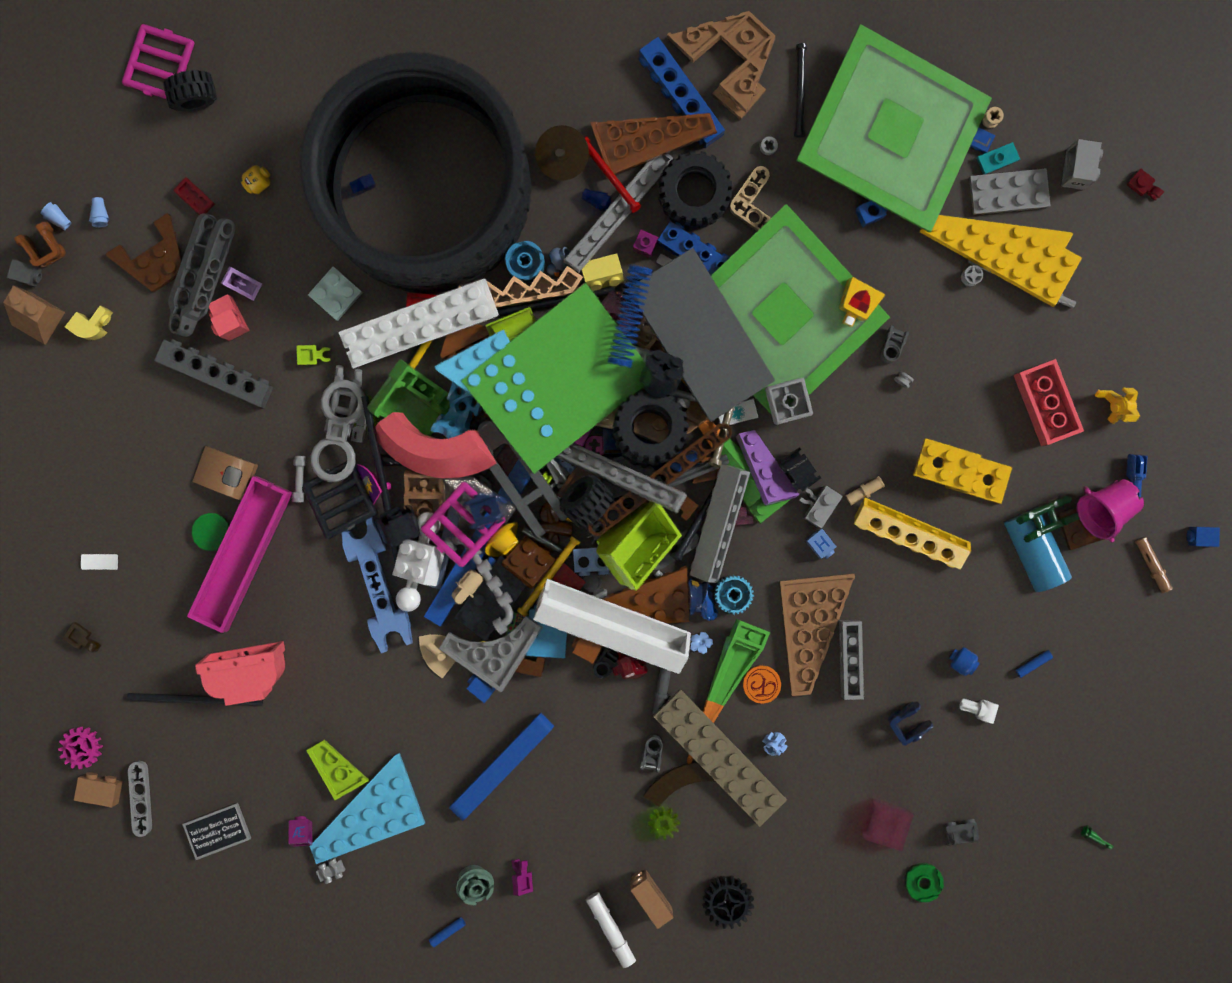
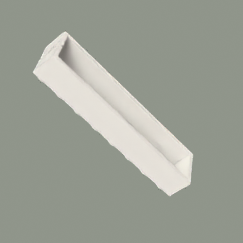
M484 278L340 331L339 335L344 348H349L350 350L346 353L352 368H356L492 319L499 314L487 281Z
M546 580L539 595L533 620L680 674L689 656L690 632L552 580Z

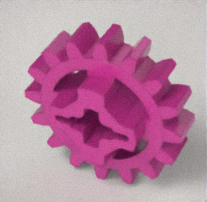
M82 726L78 727L77 730L75 728L70 729V733L67 732L63 735L65 739L59 741L63 745V747L58 748V751H63L60 758L65 757L64 764L71 763L72 769L77 765L78 769H83L84 766L86 768L92 766V763L98 761L96 757L102 755L98 751V749L103 747V745L98 744L101 737L96 738L97 732L90 733L89 727L84 730ZM80 735L77 740H72L75 736ZM84 756H89L86 760H81Z

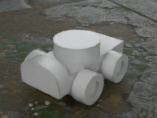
M334 858L328 861L329 865L327 866L325 863L319 865V870L316 873L320 882L324 881L325 884L333 881L332 876H335L336 879L343 876L342 872L346 870L342 860L336 861Z

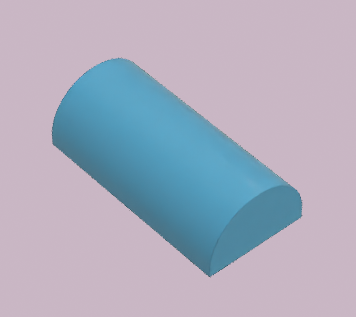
M1044 514L1039 515L1043 526L1048 525ZM1019 516L1004 522L1035 592L1052 589L1072 578L1052 532L1027 543L1024 541V536L1037 530L1032 519L1023 524H1018L1016 519Z

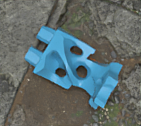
M452 381L447 399L450 401V409L446 415H439L436 420L437 422L431 428L432 432L441 433L447 438H453L471 430L470 424L474 415L478 416L482 410L480 404L470 393ZM458 387L461 389L460 395L457 393ZM463 402L466 405L465 410L459 409L460 403Z

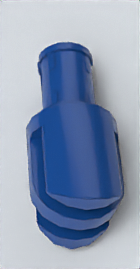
M1128 454L1126 477L1139 489L1140 492L1137 495L1141 497L1142 480L1146 478L1148 456Z

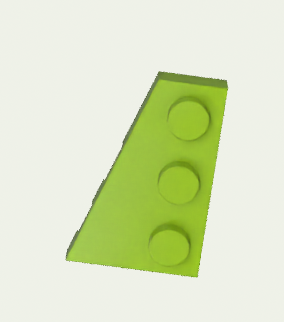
M326 740L306 750L334 800L369 781L365 775Z

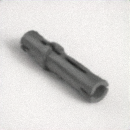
M661 667L657 689L654 691L653 714L666 703V699L669 697L667 691L671 671Z

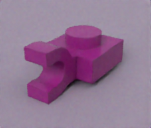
M512 860V867L516 872V875L512 876L513 895L520 896L533 892L532 872L527 871L528 861Z

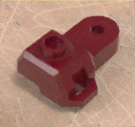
M617 651L619 656L617 659L618 666L612 669L614 677L621 674L623 679H636L647 673L645 661Z

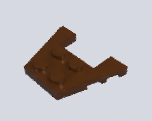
M168 213L153 222L162 235L163 240L138 257L131 260L120 244L106 253L108 258L154 293L176 279L182 262L181 251L176 240V232H174L172 217Z

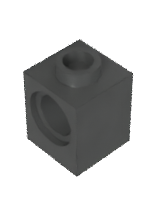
M12 259L7 278L37 287L42 278V269Z

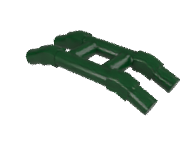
M1066 495L1020 515L1016 519L1018 524H1023L1032 519L1037 529L1025 535L1024 541L1029 543L1042 535L1079 520L1077 513L1058 519L1054 509L1072 502L1071 496ZM1047 512L1051 523L1043 526L1039 515Z

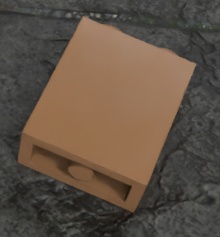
M647 870L636 872L630 880L631 892L656 928L659 929L674 918L672 906Z

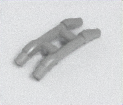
M336 366L334 382L343 380L344 366ZM355 369L353 382L360 388L362 386V370ZM348 388L335 390L332 393L330 403L331 411L336 416L337 414L347 415V417L351 416L357 408L358 399L356 394ZM340 395L351 397L349 408L338 406ZM326 419V425L324 428L325 433H327L328 429V419ZM354 423L349 425L347 437H350Z

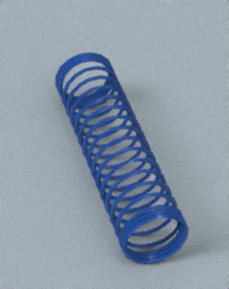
M628 265L627 272L635 276H626V279L636 283L625 282L626 286L634 289H623V291L635 296L622 295V298L633 302L621 301L622 305L630 308H619V310L632 315L618 314V317L629 321L617 320V323L627 327L617 326L615 329L629 334L613 333L615 336L627 340L612 339L613 342L628 347L612 345L611 348L626 353L609 352L611 355L624 359L608 357L607 362L632 367L633 360L621 355L634 356V353L623 349L635 350L636 348L622 342L637 343L636 340L624 336L638 337V335L622 329L639 331V328L625 323L641 324V322L627 317H643L626 310L644 312L643 309L628 304L642 306L646 304L627 297L647 299L645 296L629 291L648 293L647 290L631 285L646 287L650 285L630 278L651 280V278L638 274L651 276L653 270Z

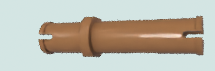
M1147 536L1136 540L1135 543L1152 573L1150 576L1152 579H1155L1160 592L1166 593L1172 590L1173 587L1165 574L1166 570L1160 565Z

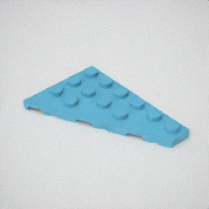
M501 330L434 367L441 374L470 393L461 380L500 349H503L510 341L504 330ZM512 355L505 356L503 359L504 365L512 367L515 364V358ZM493 364L486 367L487 375L495 376L498 373V368ZM515 373L513 375V382L515 384H522L525 377L522 373ZM471 374L468 378L469 384L477 386L480 383V377L477 374ZM504 382L497 383L495 386L496 392L504 394L507 391V385ZM530 390L524 391L522 394L523 400L531 402L534 399V393ZM510 399L505 402L507 411H514L517 404L514 400ZM538 407L534 408L531 412L534 419H541L543 417V410ZM544 425L541 428V434L545 437L550 436L553 432L550 425Z
M397 753L312 843L310 849L316 864L425 824L400 753Z

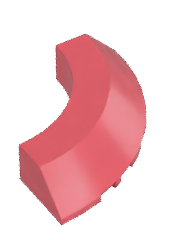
M401 412L391 413L378 422L375 427L378 443L394 460L406 468L426 476L460 478L480 473L497 464L478 430H468L453 438L439 439L421 433Z

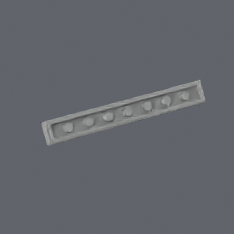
M665 154L648 161L625 189L636 202H640L660 179L664 168L673 159L672 156ZM621 195L615 199L564 259L563 262L578 274L631 213L630 206Z
M572 443L556 456L558 459L676 513L686 498V494L575 443Z

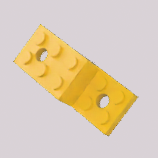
M924 438L913 476L945 485V488L1002 504L1012 467L981 458L982 455ZM936 457L941 458L943 461V465L940 468H936L933 465V460ZM987 474L992 477V483L989 486L983 483V477Z

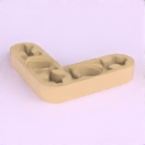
M764 166L756 167L730 204L731 213L756 231L760 229L758 226L763 218L766 220L764 224L771 219V217L752 205V202L767 183L770 176L769 170ZM764 172L765 179L761 178L756 185L754 183L758 176L756 173ZM751 186L754 188L755 194L747 196L744 189ZM734 203H742V208L745 211L747 210V207L750 208L745 217L742 216L744 214L743 210H735L736 206L734 205ZM757 213L759 221L756 223L751 222L749 215Z

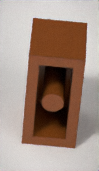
M576 636L571 647L574 648L572 653L594 663L602 645Z

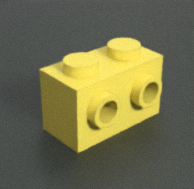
M617 254L590 260L581 270L584 283L592 291L624 283L623 272Z

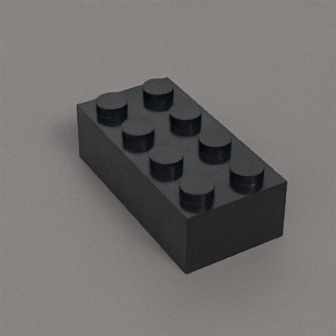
M501 555L489 572L492 577L497 576L503 585L499 588L502 593L507 592L513 601L509 604L512 607L527 586L501 566L502 562L506 559L504 555ZM483 579L481 585L473 593L474 597H469L454 618L486 641L495 629L493 621L499 617L503 619L505 611L488 587L486 580Z

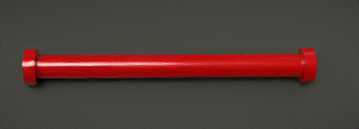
M585 137L589 148V155L630 206V211L632 213L638 211L641 207L640 203L632 198L590 144L591 140Z

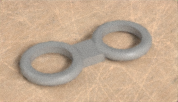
M338 380L331 383L324 390L321 397L322 411L329 420L326 438L320 440L314 446L310 456L314 473L320 479L327 482H339L346 479L352 473L355 466V453L352 446L347 442L349 425L357 422L364 413L361 397L365 395L356 383L349 380ZM339 388L351 389L358 399L356 411L346 418L336 416L329 406L331 394ZM331 444L341 446L347 455L346 467L337 474L326 473L319 464L320 452Z

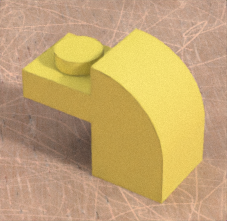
M99 306L90 319L84 314L76 312L65 328L78 337L97 340L108 333L102 327L109 323L113 312L103 306Z

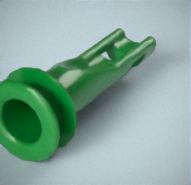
M1088 825L1083 828L1081 836H1084L1086 839L1089 837L1103 846L1106 845L1110 850L1113 848L1111 844L1102 840L1092 831V827L1088 828Z

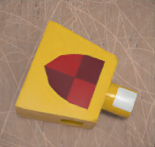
M854 277L849 278L839 305V309L846 312L842 323L853 327L856 319L861 321L867 320L885 294Z

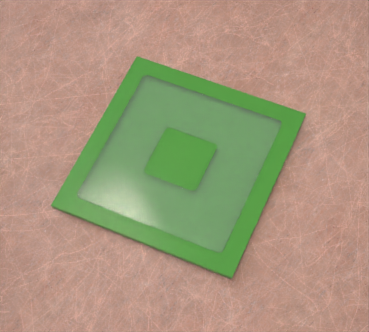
M860 24L796 161L930 233L992 98Z
M787 204L711 275L776 380L766 387L804 378L808 395H810L890 318L878 304L867 320L861 321L856 319L853 327L842 323L846 312L840 310L839 305L847 280L853 276ZM763 388L753 396L771 414L765 388ZM787 396L785 404H788L790 407V403L793 402V399Z

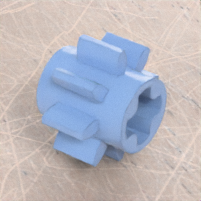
M770 732L762 741L765 743V751L771 756H780L788 747L785 745L786 738L779 732Z

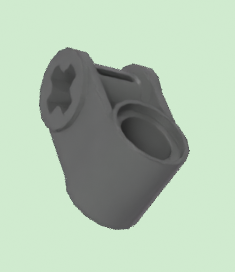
M890 325L880 352L882 362L890 364L900 357L909 335L908 331L903 332ZM886 350H892L894 358L887 357Z
M650 734L646 737L640 770L649 769L656 770V773L660 772L663 744L659 735ZM652 740L659 742V746L656 748H651L648 744Z

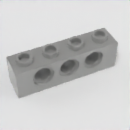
M839 620L841 697L844 700L864 699L862 621Z

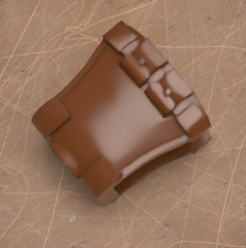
M44 221L37 224L36 228L52 250L48 255L41 258L30 237L20 234L14 238L16 243L22 246L31 258L29 262L40 268L55 263L63 258L66 253L64 247L58 244L52 233L54 231L49 222Z

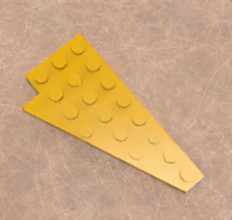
M943 215L938 216L930 233L922 228L919 231L1052 307L1057 304L1082 257L1066 249L1073 236L1071 232Z

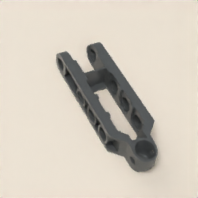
M205 213L197 217L168 299L170 308L169 329L172 333L182 337L190 336L194 332L197 321L207 314L236 228L232 220L221 218L217 221L213 215ZM207 219L208 226L204 228V221ZM225 224H227L228 228L227 231L224 233L223 227ZM193 255H195L196 261L192 264L191 258ZM214 260L215 266L211 269L210 264ZM189 273V280L185 282V276ZM208 279V285L205 288L204 281ZM182 291L183 297L181 300H179L178 296L179 293ZM202 297V303L198 306V299Z
M485 421L481 423L478 427V432L492 456L494 449L503 443L509 444L538 487L522 499L514 484L511 483L498 463L489 468L537 538L545 534L546 531L541 527L528 505L544 495L561 521L567 519L568 517L560 510V500L538 470L534 474L493 422Z

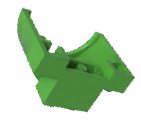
M400 359L367 408L375 416H382L384 418L393 412L404 413L411 424L421 433L431 436L433 433L431 428L437 422V417L441 414L446 415L450 409V401L447 399L448 392Z

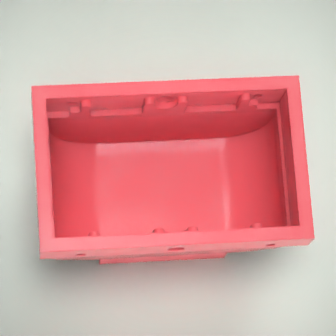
M284 641L207 654L195 665L197 674H200L204 690L214 698H224L225 706L265 699L273 690L272 686L283 675L285 670Z

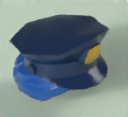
M690 578L688 581L689 616H692L694 613H701L703 619L710 621L717 618L718 611L712 599L713 593L710 591L713 590V586L708 584V582L698 583Z

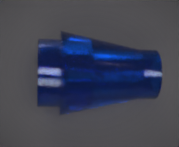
M585 189L582 194V200L587 201L600 211H606L611 203L612 197L607 192Z

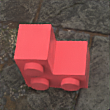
M227 294L210 303L208 314L213 324L211 325L212 331L216 336L231 341L250 331L232 296Z

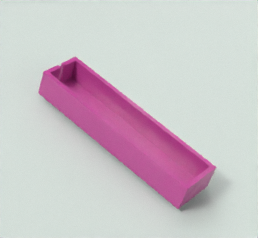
M259 476L252 477L187 615L188 618L220 633L229 631L292 496L291 491L274 485V483Z

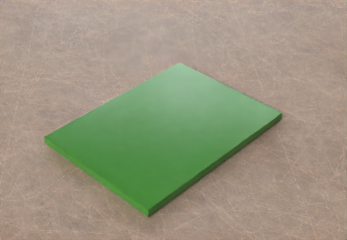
M586 283L461 380L534 474L617 409L622 401H626L629 395L636 394L637 391L644 387L640 383L639 378L645 361L636 349H623L634 353V356L621 355L633 360L632 367L607 362L608 357L624 359L611 355L609 352L626 353L611 348L612 345L628 347L615 343L612 339H627L613 334L623 332L615 329L618 325ZM622 342V343H625V344H628V345L633 346L631 343ZM512 355L515 358V364L512 367L504 365L503 359L505 356ZM493 364L498 368V373L495 376L487 375L486 367ZM515 373H522L525 380L522 384H515L513 382V375ZM471 374H477L480 377V383L477 386L469 384L468 378ZM504 382L507 385V391L504 394L496 392L495 386L497 383ZM530 390L534 393V399L531 402L523 400L522 394L524 391ZM511 399L516 402L517 407L514 411L506 410L505 402ZM538 407L543 410V417L541 419H534L531 412L534 408ZM544 425H550L553 429L552 434L548 437L541 434V428Z

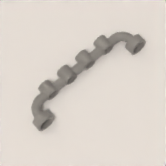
M447 537L443 540L454 551L458 549L456 545H464L457 537ZM480 549L471 559H473L478 571L483 575L488 587L505 611V618L503 620L499 617L493 621V625L499 634H503L508 630L507 626L513 618V610L509 604L513 600L507 592L502 593L499 587L503 584L497 576L492 577L489 571L492 569V566L487 559L482 561L479 556L482 553Z

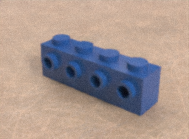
M670 221L657 240L659 246L676 257L694 248L710 276L730 258V256L724 253L721 255L716 252L717 249L710 243L704 244L701 242V238L695 233L691 232L689 234L686 232L684 226L678 222L672 223Z

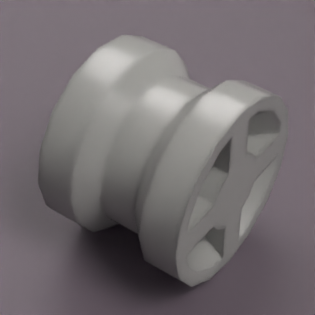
M975 265L969 266L961 273L962 283L969 287L975 286L983 279L982 269Z

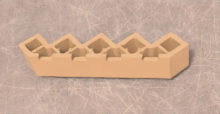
M567 266L557 282L540 271L530 287L515 276L512 277L503 292L488 281L487 284L495 306L498 309L570 295L577 290L584 279L583 276Z

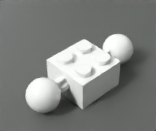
M431 512L422 513L417 518L420 529L418 541L413 539L403 540L392 575L407 579L406 587L399 590L396 595L397 606L406 612L415 610L420 604L421 597L417 591L418 583L430 586L437 585L445 553H441L436 548L437 546L429 544L430 539L421 531L422 525L433 515ZM439 521L430 528L435 534L440 529Z

